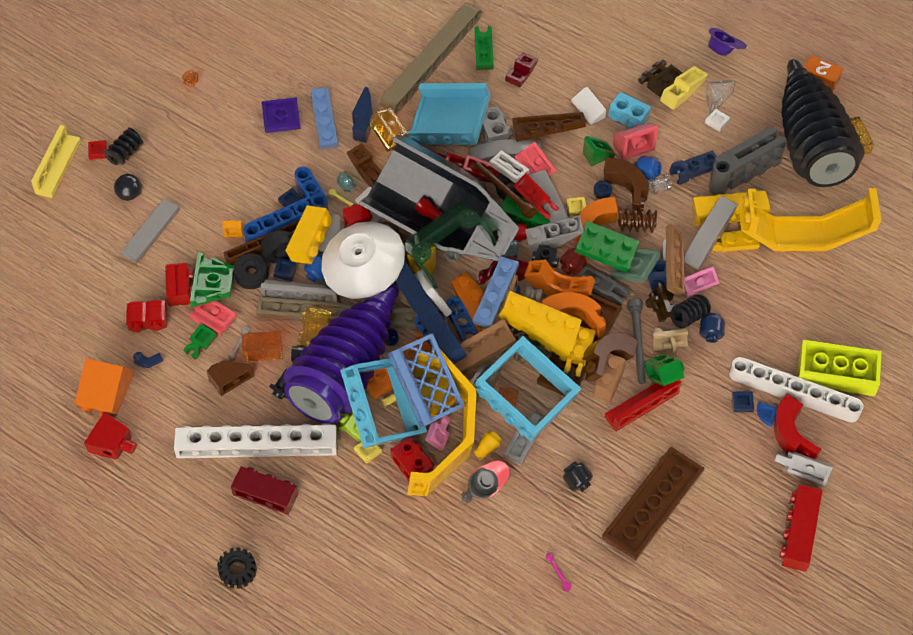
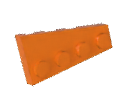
M464 272L451 281V287L457 298L463 302L473 321L485 292L467 272ZM474 324L478 333L485 330L479 328V325Z
M419 331L415 335V338L411 342H407L405 345L410 344L418 339H421L424 336ZM424 341L420 350L431 353L432 347L427 341ZM411 349L402 351L405 359L413 362L416 351ZM414 366V369H413V371H412V374H413L414 378H415V368H416V366ZM387 368L376 370L374 376L369 380L367 379L368 386L366 389L374 400L393 390Z

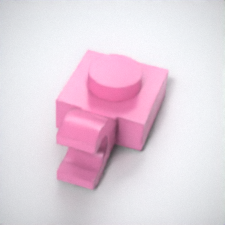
M448 415L431 423L425 441L438 450L445 448L450 434L446 430L450 422Z

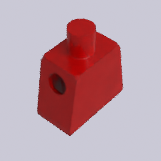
M103 412L84 442L87 452L112 459H118L123 451L133 454L137 447V443L130 441L132 436L129 428Z

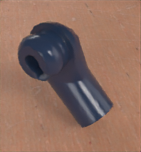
M136 352L133 355L134 363L144 368H151L163 362L160 353L151 357L144 356L142 352Z

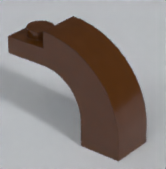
M605 158L604 181L627 188L632 195V210L636 209L637 214H639L640 209L644 208V202L648 198L649 186L646 177L635 165L627 161Z
M611 333L589 345L583 355V360L588 362L585 380L592 383L603 377L609 353L624 358L626 361L633 358L638 340L624 333Z

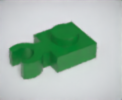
M200 324L189 338L192 343L186 345L183 351L188 355L191 350H194L191 356L193 359H197L201 348L206 351L218 335L208 327Z

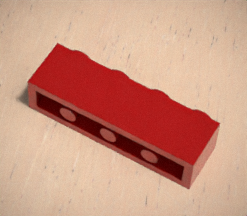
M798 484L796 492L792 491L790 503H793L792 509L788 510L786 521L790 522L789 528L785 527L783 534L786 544L785 546L782 545L779 558H783L782 566L807 571L811 561L823 490Z

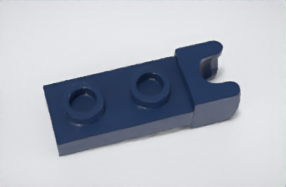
M712 150L685 161L674 162L670 167L669 173L670 175L678 174L679 180H677V184L681 185L689 182V179L712 171L714 160L717 156Z

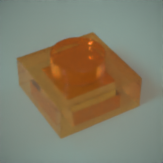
M500 387L499 394L516 409L519 390Z

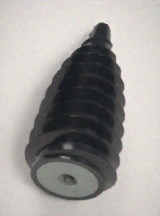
M792 59L787 65L788 77L782 98L783 107L781 114L784 135L787 140V148L790 151L793 168L799 176L806 179L813 186L832 187L850 179L858 170L860 162L864 157V147L860 142L854 125L851 123L849 115L846 113L845 107L840 103L839 98L833 94L832 89L824 85L822 80L808 73L807 69L798 60Z

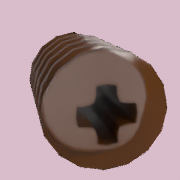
M619 208L618 226H620L621 232L624 231L625 227L628 228L629 232H631L633 227H635L636 232H639L640 227H642L644 233H646L647 228H650L651 233L654 232L657 222V210L652 214V211L648 209L645 214L644 210L641 209L639 214H637V210L633 209L630 214L629 209L626 208L623 214L621 208Z

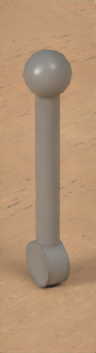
M248 327L242 328V335L233 352L229 354V360L233 361L236 359V353L245 335L250 333Z

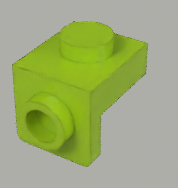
M353 412L344 414L340 418V425L337 429L339 431L345 430L358 443L361 442Z

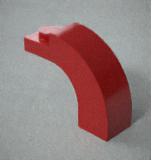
M786 394L775 415L773 425L775 438L786 454L791 451L817 460L822 448L801 436L795 427V420L800 415L804 404Z

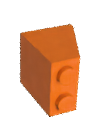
M86 358L74 405H78L80 410L90 413L92 409L99 410V415H102L103 412L111 415V413L118 414L134 370Z

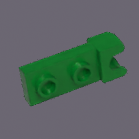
M476 26L474 28L476 70H492L494 68L492 27L488 26L487 31L483 33Z

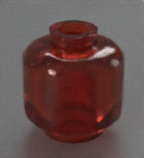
M576 247L568 248L560 258L561 270L567 275H578L587 265L586 257L575 253Z

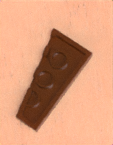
M583 112L512 118L517 142L586 127Z

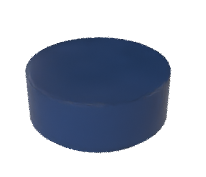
M599 181L595 184L594 195L598 199L611 196L612 186L610 183Z

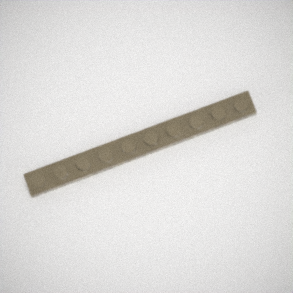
M259 297L256 314L257 317L330 322L333 318L339 317L343 310L351 309L354 304ZM392 308L393 312L389 315L390 327L417 329L415 326V317L417 315L412 308ZM438 311L448 325L449 315L446 317L442 311Z

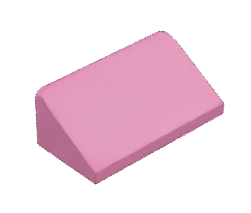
M713 266L684 277L685 296L689 297L720 284Z

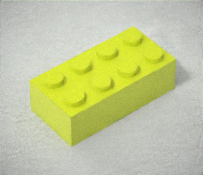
M803 340L798 355L797 377L835 391L875 396L880 386L882 351Z

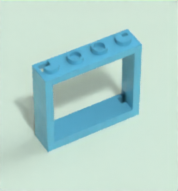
M524 336L480 376L474 384V387L477 389L476 392L479 394L478 396L484 398L494 411L499 412L508 424L513 425L519 430L521 436L524 435L531 442L581 391V388ZM516 352L565 395L536 426L486 382Z
M390 359L355 364L340 370L363 448L403 440L427 432L425 426H419ZM387 368L406 432L379 438L359 373Z

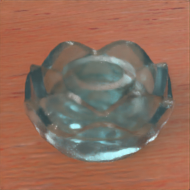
M346 171L340 172L336 180L339 186L345 192L354 191L356 184L353 183L352 177L347 176Z

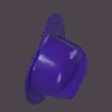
M718 28L709 29L711 37L708 46L717 54L728 55L735 48L746 49L747 45L743 41L730 36L723 30Z

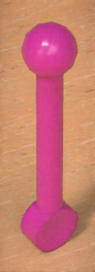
M546 554V560L550 561L563 583V590L570 591L571 584L566 582L553 560V554Z

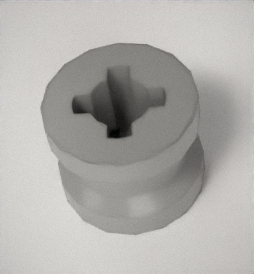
M528 286L525 297L541 303L543 289L539 288L536 290L532 286Z

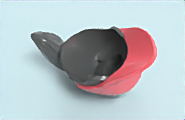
M496 460L476 469L469 477L468 490L461 494L462 501L469 503L472 497L486 499L495 495L509 478L510 471L508 465L503 461Z

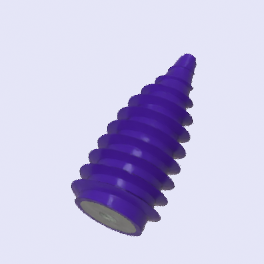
M391 284L385 291H381L373 298H367L363 303L354 304L351 309L343 310L339 317L333 318L328 326L319 331L318 336L311 339L309 346L305 347L300 356L295 358L292 367L285 371L283 377L285 394L290 403L302 414L314 421L329 424L339 422L341 418L340 413L348 414L352 412L340 370L355 364L380 360L379 355L384 354L385 345L383 342L389 339V333L385 327L391 326L389 315L393 312L392 308L398 296V288L395 285ZM374 371L359 373L364 390L368 386L367 379L369 380L374 376Z

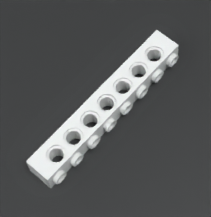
M326 423L322 425L302 424L299 426H292L290 424H283L281 426H271L268 424L262 426L243 425L241 427H232L230 425L222 427L207 425L202 427L183 426L175 428L174 451L176 458L337 455L336 425ZM296 437L301 438V439H299V440H297V441L292 440V439H294V438H296ZM315 437H320L319 440H312ZM255 438H260L259 441H252ZM274 438H280L278 441H272ZM200 439L199 442L193 443L194 440ZM215 439H220L218 442H212ZM234 439H240L237 442H233Z

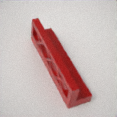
M678 380L665 386L655 383L605 413L604 418L617 432L678 395L682 382Z

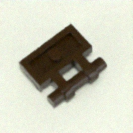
M665 60L653 64L652 68L649 71H644L638 79L640 84L648 82L647 88L659 97L662 96L664 89L674 84L676 77L683 74L672 64L666 68L667 63Z

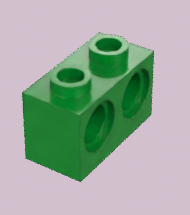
M662 354L644 361L648 379L662 386L685 378L683 374L685 370L684 365L677 358Z

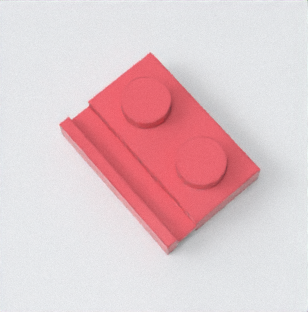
M536 142L513 158L529 169L528 175L542 170H546L548 176L556 172V169Z
M217 301L196 306L195 310L189 314L190 319L208 327L219 337L237 318L235 312Z

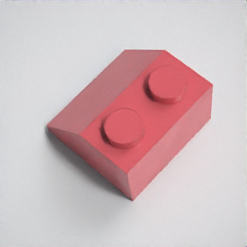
M646 123L616 133L613 145L620 158L626 160L655 150L658 126Z

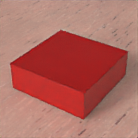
M106 140L88 142L89 160L106 158L104 155V150L107 149Z

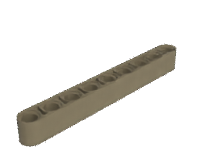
M468 3L463 4L381 98L380 106L397 114L419 90L420 83L426 82L475 26L481 17L482 10Z

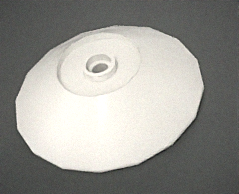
M374 221L355 223L342 229L330 240L322 255L321 271L326 284L338 295L351 299L370 298L381 291H385L398 278L404 266L405 247L400 235L388 225Z

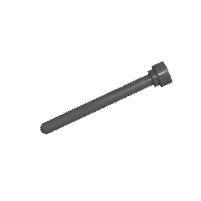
M634 298L627 301V308L630 314H632L634 338L638 340L635 351L639 384H644L646 378L640 313L643 309L641 299Z

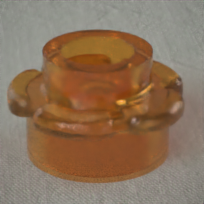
M188 70L182 76L183 83L187 86L195 85L198 82L199 74L194 72V70Z

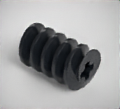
M128 127L127 130L123 131V134L118 136V139L113 141V144L108 146V149L104 150V155L110 163L123 165L125 162L122 158L128 160V154L133 155V149H139L137 144L142 146L144 142L134 129Z
M696 294L673 306L670 313L671 320L676 327L685 328L710 313L711 305L705 296Z

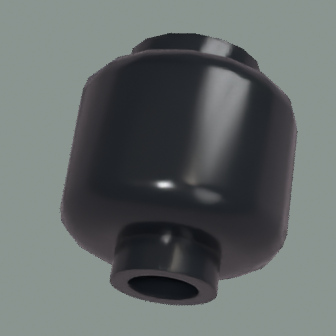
M575 461L563 470V480L572 491L580 489L583 492L591 486L590 481L593 475L583 462L577 463Z

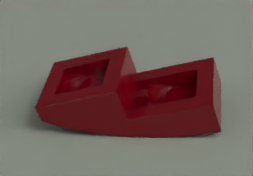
M522 53L515 60L514 67L506 75L505 81L521 87L535 68L538 59Z

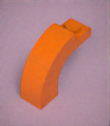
M615 197L602 198L587 205L580 213L583 229L587 221L597 225L617 223L618 209ZM581 234L575 237L576 242H579Z
M546 260L529 261L524 275L532 286L536 289H543V293L549 296L561 292H575L591 296L595 283L593 276L570 277L556 272Z
M561 292L541 301V304L582 319L592 330L596 331L598 338L605 335L607 324L605 319L600 316L601 306L590 297L575 292Z

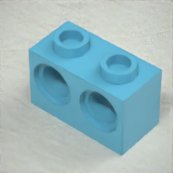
M619 92L609 107L608 117L631 129L647 122L650 118L651 106Z

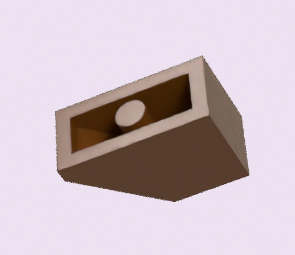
M223 360L213 364L206 370L209 381L220 396L254 377L251 364Z

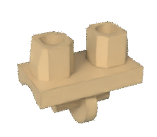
M675 325L671 327L670 331L655 328L653 330V350L670 349L671 354H675L677 348L688 346L687 328L682 329Z

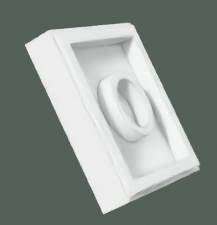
M418 271L414 274L425 292L446 317L450 315V308L423 273Z

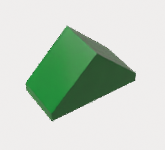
M590 136L584 138L583 155L591 166L605 161V158H613L616 155L608 142Z

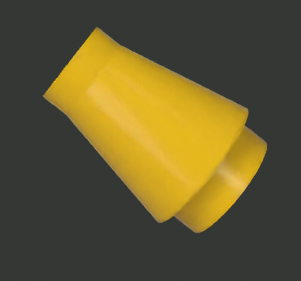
M490 430L488 433H485L473 453L480 460H483L487 455L500 447L502 439Z

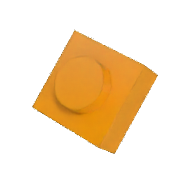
M223 221L224 237H243L241 221Z

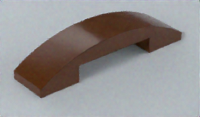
M361 143L349 150L347 154L361 177L372 188L382 171L372 160L373 156Z

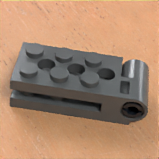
M771 126L715 157L709 184L710 192L714 195L725 194L727 187L732 190L743 183H748L753 177L764 174L767 169L778 166L782 161L787 140L783 136L776 138L777 129Z

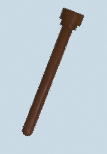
M475 162L474 167L519 206L521 214L526 219H531L535 216L537 207L532 203H525L480 162Z

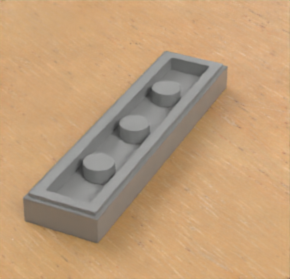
M163 199L121 251L122 256L138 263L180 211L179 206Z

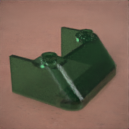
M464 203L455 204L405 242L404 247L407 254L434 289L438 287L423 264L431 257L430 248L457 228L462 226L469 229L477 225L493 246L497 245L490 229L478 214Z

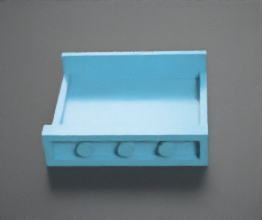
M420 83L418 88L421 94L420 103L411 131H405V136L418 144L477 145L491 97L487 83Z

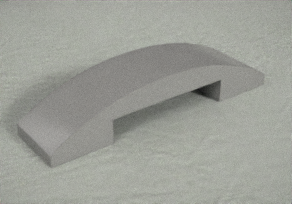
M505 139L486 142L470 148V156L489 162V159H492L502 150L514 158L535 141L523 140L517 142L516 139ZM536 142V144L542 150L541 143Z

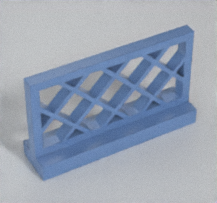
M433 333L387 353L420 427L426 426L465 407ZM428 339L432 344L431 353L420 350L423 342ZM406 349L416 351L413 362L405 359L402 351ZM419 353L429 356L426 367L416 363ZM432 358L439 360L441 364L438 372L429 369ZM414 366L424 369L421 380L414 378L412 374ZM427 371L437 375L434 385L424 382ZM440 376L448 380L447 390L437 387ZM422 385L432 388L429 398L422 396L420 392ZM435 390L445 393L442 404L432 400ZM448 395L456 398L457 406L452 408L445 405ZM431 403L441 406L438 415L431 417L429 412Z

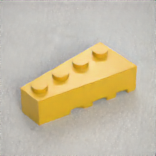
M509 291L504 299L498 316L518 331L522 330L528 334V337L533 341L536 340L544 345L545 349L549 352L553 351L564 362L572 352L582 321L512 291Z

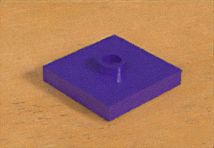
M297 97L261 101L265 133L301 129Z

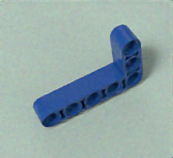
M299 167L294 173L296 187L304 199L247 223L243 229L246 243L295 221H300L306 206L322 207L328 210L327 197L309 168Z

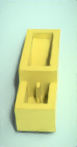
M693 66L676 77L674 84L664 89L660 101L675 110L707 79L708 74Z

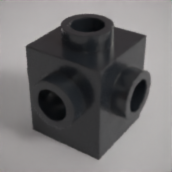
M539 245L537 252H533L531 261L546 260L552 268H557L559 263V257H556L557 249Z

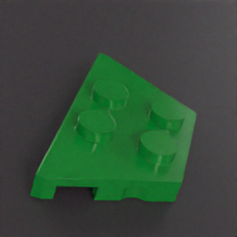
M198 252L190 307L231 297L234 266L223 263L216 258L212 260L207 259L203 253Z

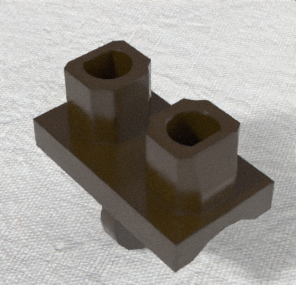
M658 283L657 288L649 294V298L645 301L646 307L653 308V311L656 312L659 322H664L668 317H671V309L676 305L669 303L673 299L674 294L665 288L664 283Z

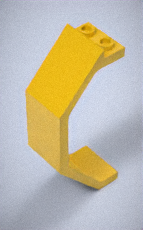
M869 188L864 199L823 216H773L757 206V201H754L756 189H748L746 196H743V200H738L741 231L773 251H828L878 230L881 222L876 188Z
M442 351V356L465 405L463 407L462 443L432 472H411L407 486V495L428 496L470 456L474 443L477 389ZM419 353L417 364L426 367L429 356ZM432 358L429 369L438 372L441 366L439 360ZM416 367L415 377L422 378L424 369ZM427 371L425 378L435 379L437 375Z

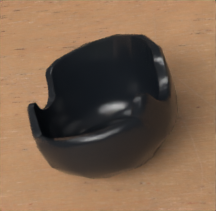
M123 174L115 181L114 192L121 200L130 201L141 194L142 183L135 175Z

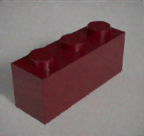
M241 466L231 485L233 496L289 515L298 496L297 486L293 482L279 480L271 474L259 473L252 467L245 468Z

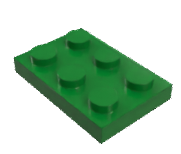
M587 221L575 253L628 273L639 241Z

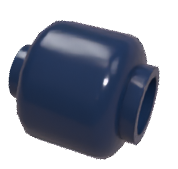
M717 313L706 314L700 320V336L709 343H716L725 335V320Z

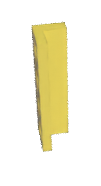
M63 125L59 126L31 180L35 194L53 198L81 143L79 137L68 135L66 127Z

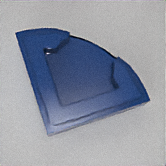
M758 401V417L764 424L771 427L777 407Z

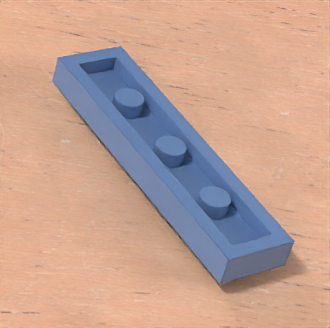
M328 87L310 89L320 149L338 147Z
M500 257L473 318L474 324L486 328L494 324L519 267L518 261Z

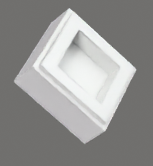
M715 109L706 118L705 124L720 132L730 121V117Z

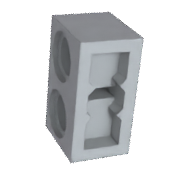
M499 106L487 108L481 128L485 142L505 140L511 136L510 127L505 124V114L500 111Z

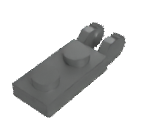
M587 265L577 276H593L595 283L592 292L607 300L609 299L617 305L621 306L624 302L620 296L628 297L630 294L629 290L619 285L618 282Z

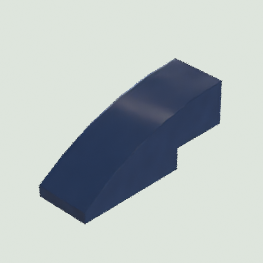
M364 87L352 112L354 124L352 127L353 139L367 143L372 126V104L368 87Z

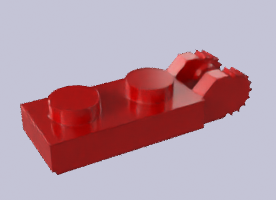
M527 173L513 185L547 219L551 216L542 208L546 203L555 211L559 209L551 200V197Z

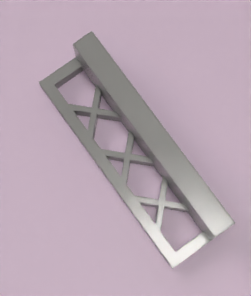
M265 280L264 283H261L260 287L262 297L338 303L340 296L328 285Z

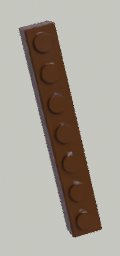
M295 221L273 232L287 231L293 235L299 221ZM273 232L225 251L224 257L226 262L234 265L236 260L242 255H259L263 253L261 248L262 240Z

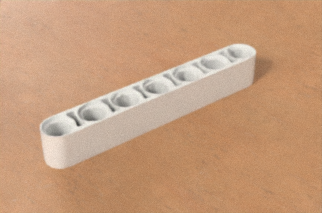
M735 358L730 368V378L738 383L780 398H784L788 394L804 404L803 406L847 422H856L863 410L864 405L858 398L746 358Z

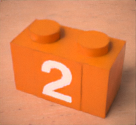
M810 55L804 66L808 73L822 80L824 85L830 87L832 91H834L843 71L842 67Z

